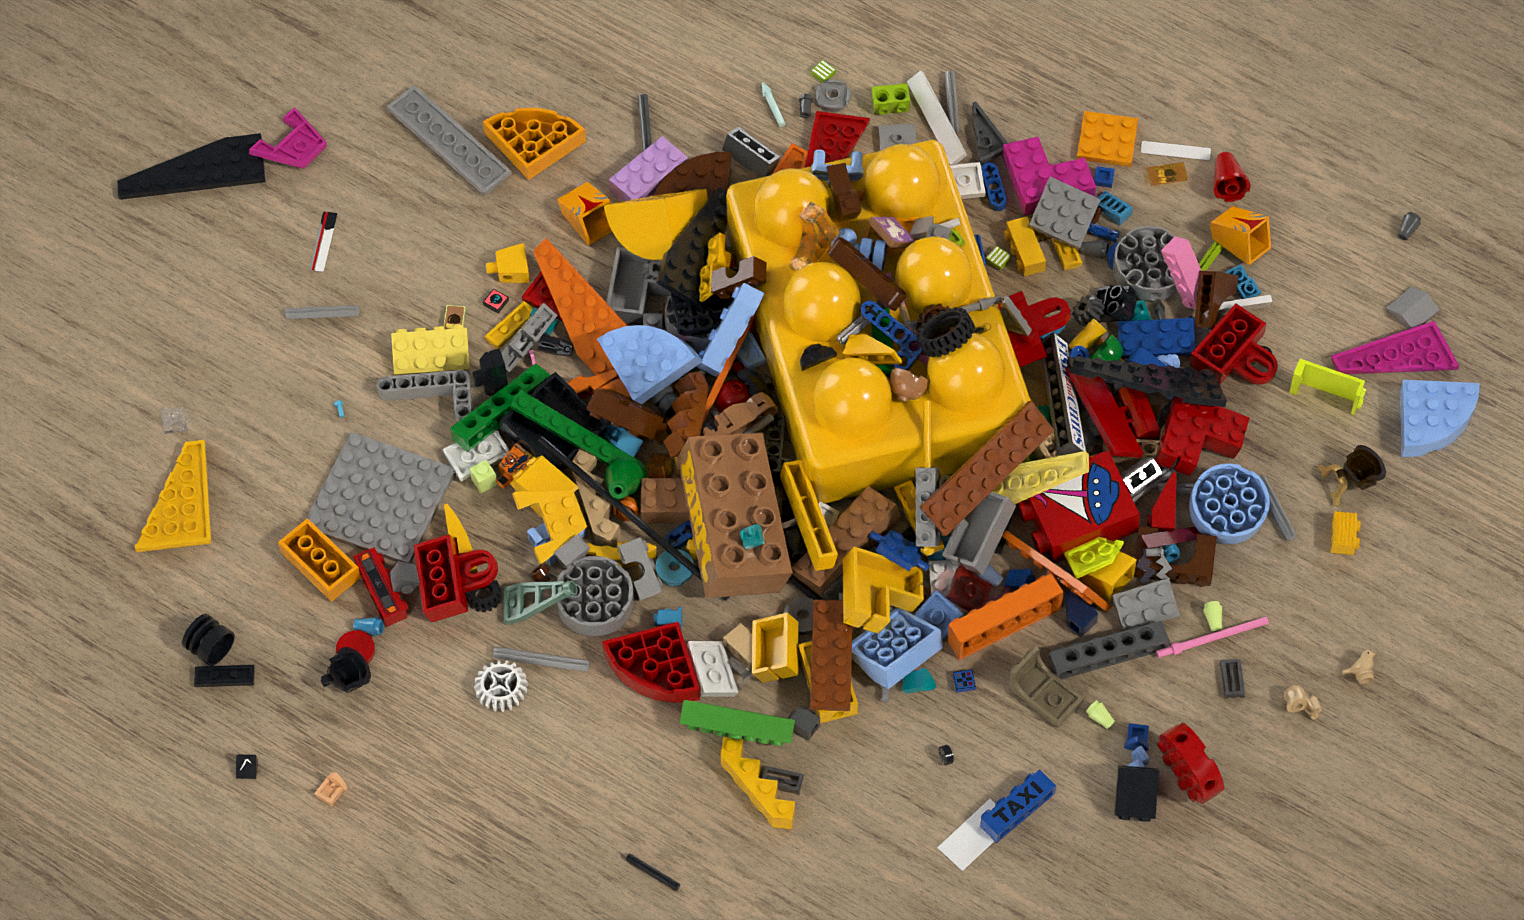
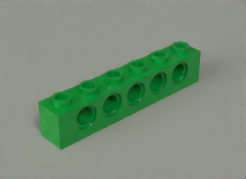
M536 363L526 369L524 373L497 391L496 394L484 401L475 410L469 412L459 422H456L450 428L453 441L466 452H469L499 429L500 419L512 410L510 405L519 390L531 395L551 375Z

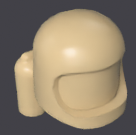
M1292 685L1284 691L1283 696L1287 702L1286 709L1288 712L1293 713L1305 710L1311 719L1319 717L1318 713L1322 711L1317 697L1312 695L1308 698L1305 690L1298 685Z

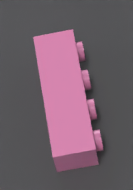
M1175 236L1161 252L1183 305L1196 310L1199 271H1201V268L1189 240Z

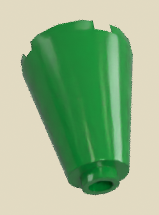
M619 458L613 461L606 469L605 481L612 497L622 499L636 493L641 487L643 471L634 460Z

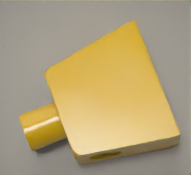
M524 243L497 250L495 252L496 262L486 263L487 274L498 273L499 282L530 283Z

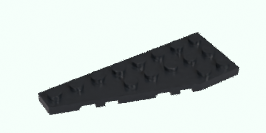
M720 187L713 192L705 205L697 212V215L664 253L656 281L658 285L700 311L706 308L708 298L703 302L699 301L700 271L707 265L708 242L718 233L725 234L727 227V191Z
M1081 356L1067 358L1066 364L1070 373L1092 379L1098 376L1107 383L1112 384L1113 381L1121 382L1123 387L1150 394L1155 393V391L1165 395V398L1172 399V396L1183 398L1182 402L1189 404L1226 406L1227 399L1214 372L1208 369L1194 370L1189 367H1164L1155 364H1139L1137 362L1125 363L1118 360L1106 361L1099 358L1087 359Z

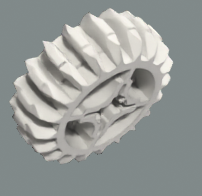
M498 660L496 665L490 662V667L484 665L483 671L478 672V677H475L474 690L482 705L485 704L487 709L493 706V711L496 712L498 708H501V711L504 712L506 707L512 710L513 704L518 706V700H524V695L527 694L526 687L528 682L526 681V674L522 673L521 667L517 668L515 663L509 665L507 660L504 664H501V661ZM491 680L492 685L490 686V689L486 691L485 687L488 681ZM516 681V688L513 692H511L510 687L512 686V683Z

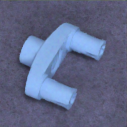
M815 150L811 174L820 180L828 181V187L831 188L826 169L830 165L825 164V151ZM853 152L851 166L846 165L850 182L860 180L863 177L862 152Z

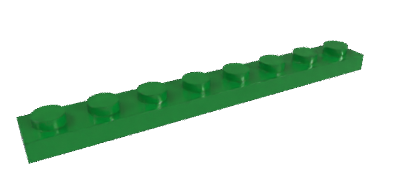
M519 390L510 405V408L580 450L596 456L597 460L607 466L619 458L634 460L640 465L643 471V478H647L652 470L651 467L522 390Z

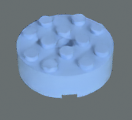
M1238 464L1216 465L1206 470L1195 483L1189 499L1190 517L1201 534L1217 536V543H1241L1253 537L1263 525L1269 510V493L1264 482L1253 471L1242 468Z

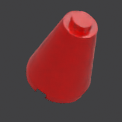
M1222 152L1217 155L1215 162L1214 194L1216 198L1224 199V202L1241 200L1245 197L1244 194L1250 191V181L1231 152Z

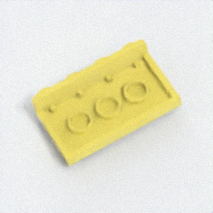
M454 325L452 329H445L443 326L433 327V330L426 331V328H415V332H407V329H398L396 333H391L394 375L470 370L468 329L463 328V325Z

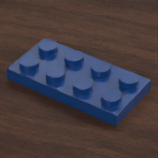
M1194 318L1118 322L1119 342L1123 348L1122 359L1128 358L1137 347L1146 349L1155 357L1168 354L1186 356L1191 355L1195 350Z

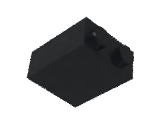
M1118 765L1114 815L1118 816V819L1130 820L1131 817H1137L1139 821L1151 822V819L1156 818L1158 768Z

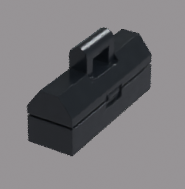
M500 348L489 351V353L485 352L479 359L481 369L474 371L472 374L474 386H483L485 394L493 396L497 391L508 385L506 367Z

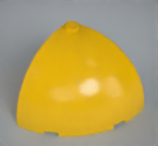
M707 189L668 193L604 205L606 217L615 237L628 251L641 258L662 260L664 253L697 215V212L705 205L708 200Z

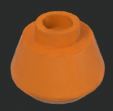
M628 496L619 499L635 515H639L635 499ZM613 506V512L618 519L630 521Z

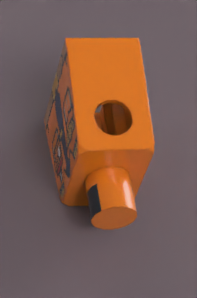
M518 443L512 447L499 463L501 477L496 482L502 489H505L514 479L512 476L521 469L523 471L527 467L526 462L533 457Z

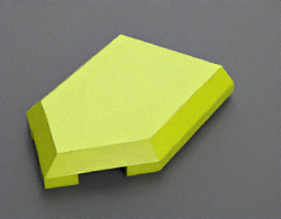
M1097 537L1064 552V555L1075 578L1078 579L1112 564L1124 541H1110L1103 537Z

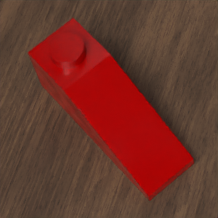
M1174 472L1154 504L1151 515H1147V526L1158 528V532L1175 530L1177 473Z

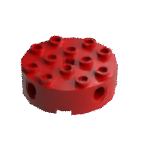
M1177 724L1160 734L1157 746L1164 754L1162 760L1167 767L1170 766L1178 779L1177 784L1182 791H1187V795L1193 803L1197 801L1200 804H1204L1224 790V782L1214 759L1208 758L1204 751L1206 746L1187 724Z

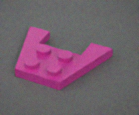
M294 107L283 118V122L294 128V130L276 147L259 140L249 149L250 155L305 169L327 148V142Z

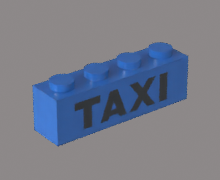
M1040 769L1036 773H1030L1025 778L1023 784L1020 786L1016 785L1006 798H1000L992 810L988 809L981 815L980 827L998 843L1055 795L1056 785Z

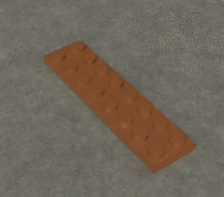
M1028 401L920 506V509L942 536H947L1054 429L1034 403Z

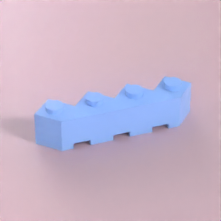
M745 283L740 288H735L732 294L734 300L728 309L724 308L720 316L722 322L716 330L712 329L708 337L711 340L708 347L704 351L700 350L698 354L703 362L696 367L715 377L721 373L726 360L736 347L738 339L748 326L751 316L756 312L764 295L763 292Z

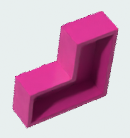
M1039 137L1003 145L1002 158L1024 216L1034 214L1049 177L1095 197L1096 185L1085 158L1049 165Z

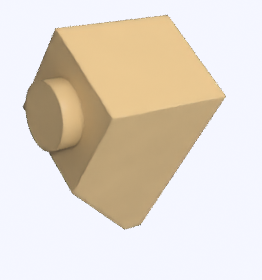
M740 623L723 637L724 647L751 672L752 630Z

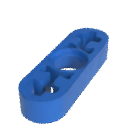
M985 163L981 170L990 208L994 211H1002L1006 207V195L998 168L994 163ZM987 170H990V172H992V178H990L989 172H987ZM996 184L999 188L991 190L989 185ZM995 196H998L999 202H1001V204H997V202H995Z

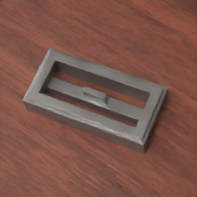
M1241 659L1221 660L1220 666L1225 699L1229 697L1237 698V696L1245 698ZM1233 664H1236L1240 691H1236ZM1226 665L1229 667L1232 691H1229Z
M765 766L762 779L777 780L779 791L799 795L804 774ZM767 773L798 779V781L788 780L782 777L767 775Z

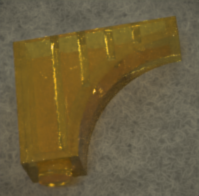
M811 201L799 215L802 222V237L799 248L789 264L790 268L796 272L808 264L817 262L831 245L833 239L839 234L838 229L825 209Z

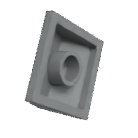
M1412 286L1386 308V311L1408 329L1425 324L1440 310L1426 292Z

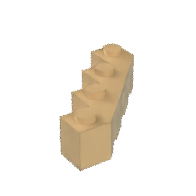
M579 449L572 461L605 488L604 479L594 475L597 470L596 456ZM571 470L573 481L579 487L577 493L594 544L598 546L609 545L614 548L621 534L620 525L609 521L613 514L612 504L606 499L601 498L602 496Z

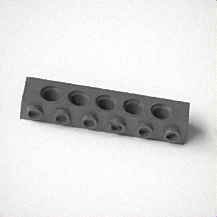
M1151 621L1144 626H1133L1119 633L1112 632L1108 636L1094 637L1087 642H1076L1069 647L1055 648L1049 652L1048 661L1053 674L1062 680L1154 654L1156 650L1169 647L1170 640L1162 621ZM1142 637H1147L1150 640H1143ZM1124 642H1128V643H1130L1131 645L1127 646V645H1124L1123 643H1124ZM1109 647V648H1111L1112 650H1111V651H1107V650H1105L1104 648ZM1088 652H1089V653H1092V654H1094V655H1093V656H1088V655H1086L1085 653H1088ZM1067 658H1073L1075 661H1068Z

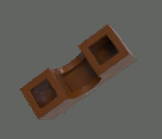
M752 256L740 261L738 272L728 267L713 271L711 293L719 296L721 299H728L732 296L735 288H740L743 283L753 288L765 284L767 262Z

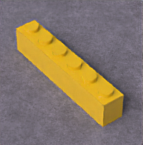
M802 460L785 462L782 466L780 479L815 571L834 568L838 553Z

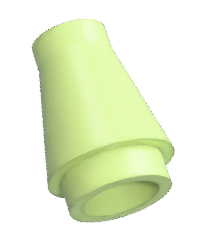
M1212 601L1205 603L1203 612L1211 631L1222 630V606L1220 602Z
M1096 700L1086 710L1089 714L1088 717L1104 726L1107 730L1115 723V720L1102 702L1099 703Z

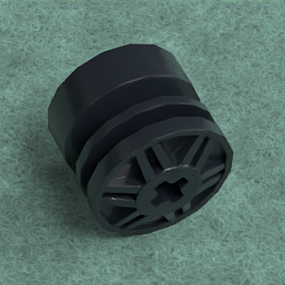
M205 613L197 617L190 624L183 636L182 646L189 650L190 653L197 655L207 665L214 666L230 651L234 643L235 634L224 625H219V621Z

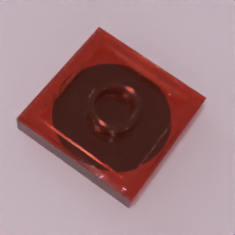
M958 566L946 598L968 612L973 609L978 610L985 606L992 585L964 567Z

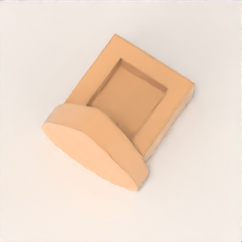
M331 772L315 792V797L332 807L343 791L345 792L348 788L336 772Z

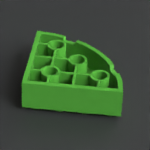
M684 700L680 724L687 725V729L699 731L700 727L702 728L701 732L713 734V730H715V735L727 737L728 735L730 738L742 740L743 736V740L753 742L758 738L757 742L769 744V740H771V744L782 746L783 742L791 744L795 720Z

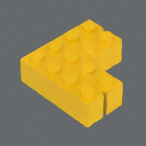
M853 547L843 558L844 623L858 628L863 626L864 630L879 634L890 622V605L913 612L924 600L923 585H921L923 583V570L915 566L908 571L883 555Z

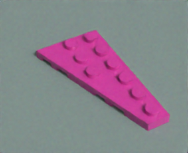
M1435 321L1331 356V361L1336 371L1344 374L1459 369V365Z

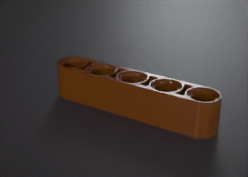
M838 237L827 251V254L836 263L848 271L853 278L887 308L896 311L907 297L903 289L844 238Z

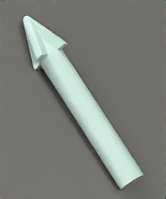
M762 82L763 97H766L779 127H784L786 123L773 98L772 89Z

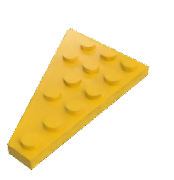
M205 440L185 442L182 453L178 456L177 463L173 471L170 472L165 487L159 495V500L147 519V524L141 532L142 535L138 543L135 544L136 552L212 544Z

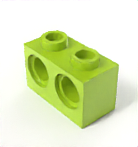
M907 83L871 87L874 115L910 111V96Z

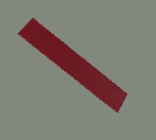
M1194 526L1141 536L1147 548L1193 541L1196 540L1197 534L1201 533Z

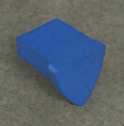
M1030 568L1010 569L1003 586L1007 590H1018L1024 584L1035 582L1036 578Z
M1129 723L1127 741L1124 744V748L1134 751L1137 747L1142 746L1145 751H1148L1149 726Z

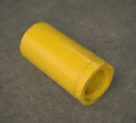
M1093 318L1070 342L1068 347L1073 349L1076 346H1083L1089 351L1107 330Z

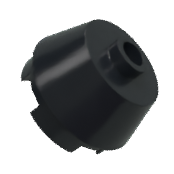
M798 525L784 528L783 532L788 555L794 563H797L807 552V548Z

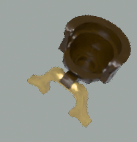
M1365 445L1356 446L1354 451L1346 456L1347 460L1344 463L1343 469L1340 465L1336 464L1327 467L1318 465L1322 478H1327L1333 471L1339 482L1338 489L1330 493L1334 506L1340 505L1341 496L1346 490L1348 483L1364 490L1377 485V481L1385 478V465L1379 455Z

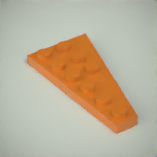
M1007 530L1004 532L1002 537L1007 540L1006 545L1014 551L1018 548L1021 556L1027 560L1033 559V564L1041 570L1043 567L1047 569L1046 573H1052L1055 580L1061 585L1066 586L1090 605L1094 603L1107 613L1112 608L1110 604L1082 582Z

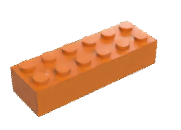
M1052 573L1047 576L1042 575L1031 584H1024L1018 590L1012 593L1008 592L996 601H989L978 610H971L962 618L953 619L948 627L947 642L957 658L961 660L1061 610L1063 590Z

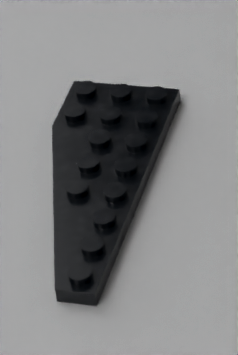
M261 133L225 137L117 181L119 200L266 182L264 158L249 154V149L259 140H262Z

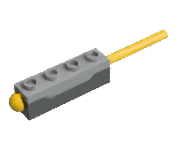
M923 400V467L916 468V546H923L924 548H920L921 553L929 556L935 551V548L931 547L940 545V532L920 509V506L940 487V467H931V400Z

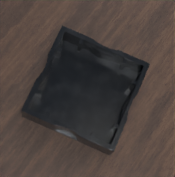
M556 371L530 395L599 437H602L607 431L609 424L604 419H597L591 416V411L586 409L588 404L578 397L574 389ZM513 409L500 419L499 428L515 444L521 445L535 458L539 456L545 457L561 472L567 466L538 442V439L541 436L545 437L571 460L574 459L579 451V448Z

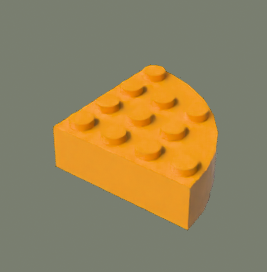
M518 108L513 112L495 114L483 121L484 134L528 180L586 142L585 129L569 117L566 118L558 115V112L548 109Z

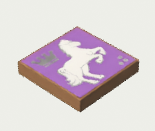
M871 217L868 221L890 248H907L915 242L894 217Z

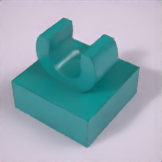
M755 524L740 530L741 540L746 550L764 544L761 525Z

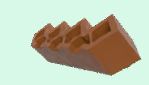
M701 371L688 373L675 385L680 395L671 403L676 415L667 422L672 434L663 441L672 458L678 457L688 437L700 436L709 392V385Z

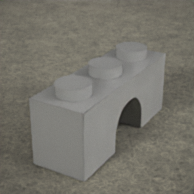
M639 537L616 546L623 564L636 562L642 569L640 578L632 582L637 601L661 593L663 584L660 577L655 575L654 569L656 567L653 559H649L646 551H649L646 541Z

